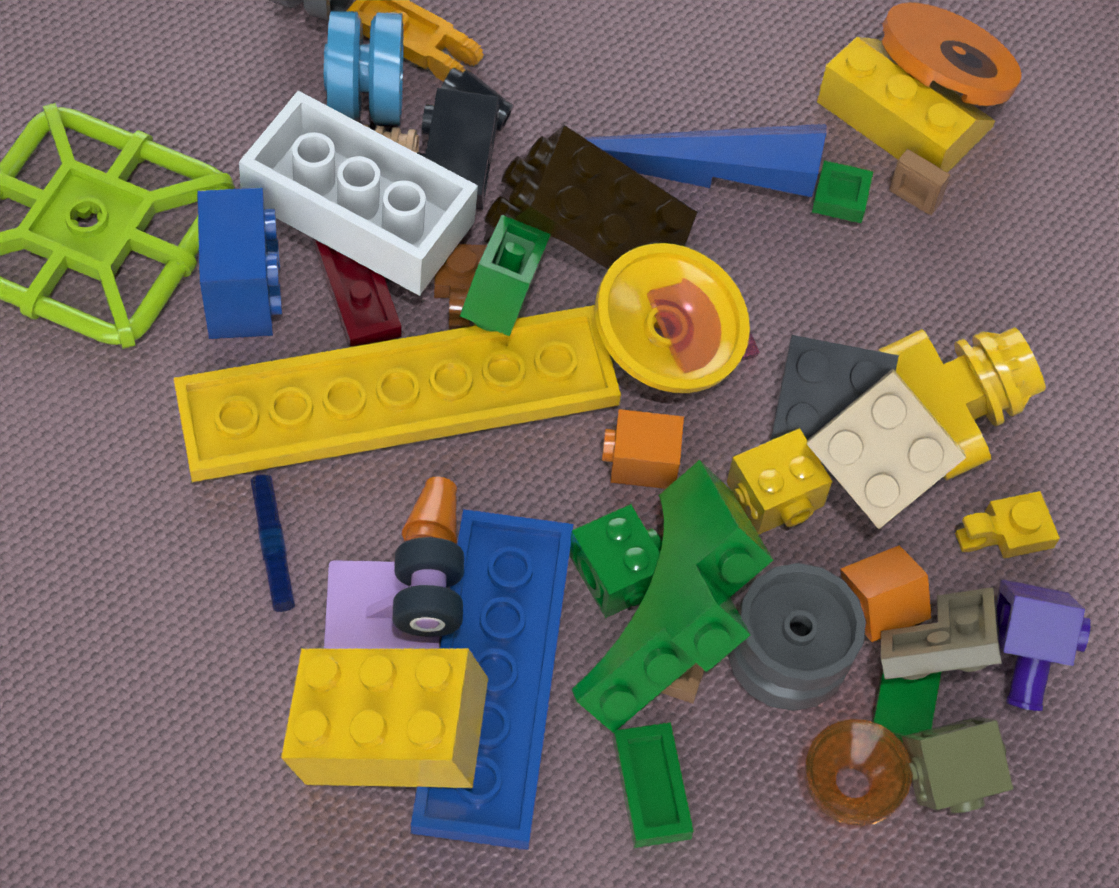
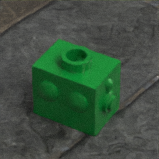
M632 504L572 530L569 557L605 618L642 602L658 563L662 541L653 528L646 530Z

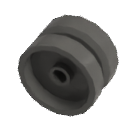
M801 563L774 567L755 579L744 596L738 612L751 635L728 654L733 675L747 693L766 705L791 711L817 707L837 693L864 644L866 619L859 598L843 579L822 567Z

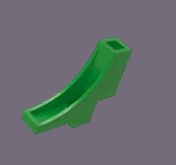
M701 460L697 461L658 495L664 514V532L658 563L651 583L641 604L618 640L597 665L572 688L577 703L612 733H614V730H618L695 663L708 672L751 635L730 597L769 565L773 558L733 491Z

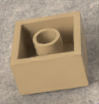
M894 369L889 371L811 436L806 443L878 529L966 458L964 451Z

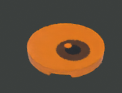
M900 3L889 10L882 23L884 37L881 42L889 56L899 67L927 87L931 85L932 81H935L945 88L963 93L961 99L965 103L982 106L1005 103L1012 97L1021 81V69L1012 53L989 32L953 12L923 3Z

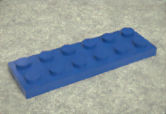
M463 509L457 545L464 552V575L457 584L450 587L463 600V622L458 630L442 636L440 649H469L488 677L473 788L417 787L411 820V834L517 849H529L573 524Z

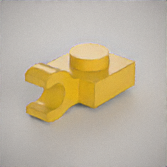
M1041 491L990 501L985 513H974L963 517L962 522L965 528L955 532L962 552H972L984 547L998 545L1003 559L1053 549L1060 539Z

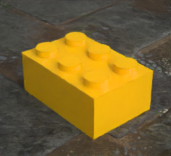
M301 649L281 759L305 785L473 788L488 677L469 649Z

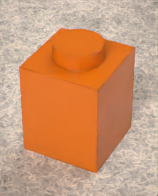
M619 409L616 430L605 429L602 461L612 462L610 483L666 489L677 480L681 458L684 416Z
M900 545L840 568L841 579L845 581L859 598L866 619L865 635L871 642L881 639V631L911 627L931 619L928 574Z

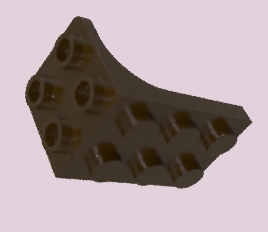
M563 125L550 137L545 138L541 136L524 158L517 156L510 162L501 179V182L506 185L503 194L493 202L485 216L484 222L489 227L484 236V241L489 243L501 215H504L551 234L550 237L572 246L601 266L609 269L622 255L640 246L667 243L685 247L697 211L569 127Z

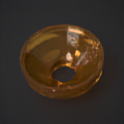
M842 720L827 726L811 743L805 759V782L814 803L834 820L858 826L876 824L894 813L907 797L912 783V773L908 765L911 761L903 743L882 725L868 720ZM846 769L858 770L867 778L869 791L864 796L858 798L846 796L839 790L836 776Z

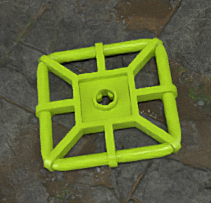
M56 103L43 106L44 111L38 113L26 125L0 162V200L9 198L31 208L18 227L0 232V256L25 249L48 260L29 288L0 276V299L19 307L21 314L31 319L43 317L96 341L110 345L121 344L122 349L136 346L135 340L141 338L150 329L181 279L192 274L197 266L195 257L199 253L198 215L178 246L147 234L144 230L155 213L198 202L197 191L235 189L234 183L229 174L222 173L212 165L153 142V137L150 134L140 130L131 133L78 110L57 107ZM64 128H69L122 151L108 172L105 173L74 159ZM50 131L61 166L45 189L42 190L16 179V176L44 136ZM145 160L192 179L152 191L127 182L137 164L143 163ZM91 213L97 214V223L93 226L80 227L76 221L78 217L87 219ZM132 250L161 262L165 266L132 317L128 320L114 275ZM67 268L101 282L114 324L49 297Z

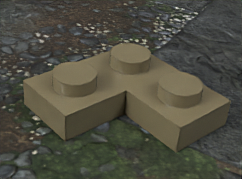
M993 587L937 595L938 623L881 631V663L885 679L902 677L908 680H915L935 672L956 669L972 672L981 670L988 665L1001 663L997 606Z

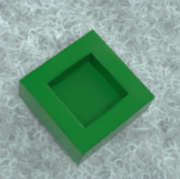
M824 160L812 212L862 224L874 171Z

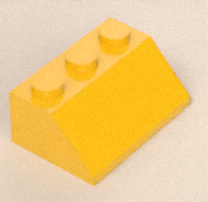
M854 38L826 65L817 103L899 160L904 152L909 149L947 173L995 124L993 118L974 105L963 102L961 96L951 89L945 88L935 81H932L931 85L927 87L914 79L894 62L879 39Z

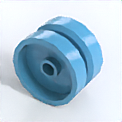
M330 12L328 41L325 43L324 90L327 91L328 107L357 121L361 115L362 93H369V114L375 125H401L403 13L377 12L371 21L370 44H363L362 19L357 12Z

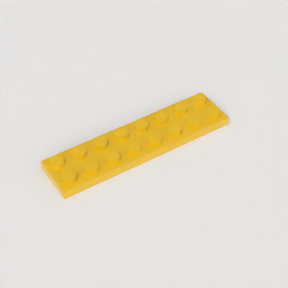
M595 305L517 318L510 336L498 331H487L476 325L173 378L192 482L620 405L621 399L610 354L597 328Z

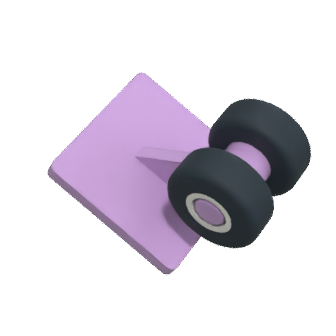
M422 537L408 540L398 546L395 551V562L331 561L328 569L324 649H439V636L455 632L463 622V600L458 593L448 588L457 584L464 575V552L461 547L446 539Z

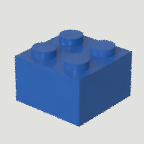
M263 188L197 191L200 287L209 339L273 336L272 315H282L281 285L279 283L280 253L275 208L265 209Z

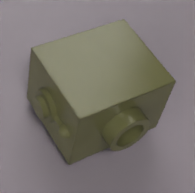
M973 717L901 736L908 762L906 765L907 773L913 783L918 805L934 810L949 807L951 813H962L984 807V797L1013 790L1006 760V748L1001 738L997 720Z

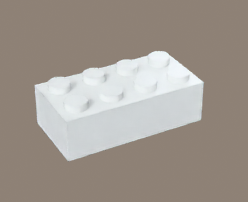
M300 91L296 92L239 161L240 188H263L265 209L275 208L277 219L419 296L475 222L478 185Z

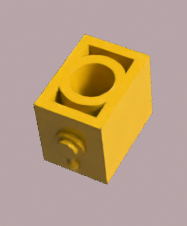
M800 428L732 458L727 484L758 535L782 524H785L787 527L796 526L811 517L815 510L825 505L832 479L820 459L806 444L807 439Z

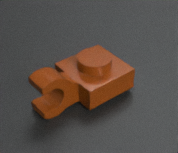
M458 244L435 275L434 298H449V329L470 327V320L460 317V313L487 245Z

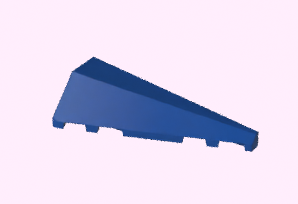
M827 124L584 138L639 174L710 188L712 178L716 177L812 197L825 143Z

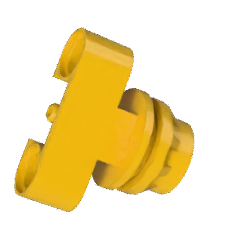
M1016 327L1000 334L982 331L973 335V347L965 339L956 341L954 347L957 358L943 364L923 329L878 349L879 352L899 355L896 373L964 451L966 458L943 476L946 481L991 460L990 451L975 419L986 415L992 425L997 427L1004 423L1003 410L1012 417L1022 413L1032 396L1046 390L1045 381L1036 358L1025 338Z

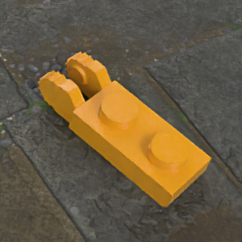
M355 0L346 10L359 14L362 19L363 35L369 39L371 21L377 12L403 13V57L424 69L428 67L434 76L443 82L453 67L462 72L465 71L464 66L455 59L463 61L470 66H475L483 58V50L477 41L468 38L467 35L454 29L452 23L409 0ZM444 47H446V49L449 51V53L453 56L454 59H452L446 53L442 52Z

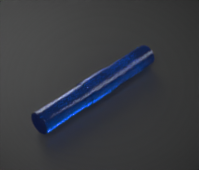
M260 474L254 476L250 483L258 522L262 557L265 562L273 610L276 612H286L295 607L287 562L283 528L280 523L272 476Z

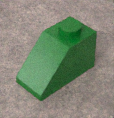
M501 215L478 264L460 317L473 321L481 329L493 332L498 331L510 336L551 234Z

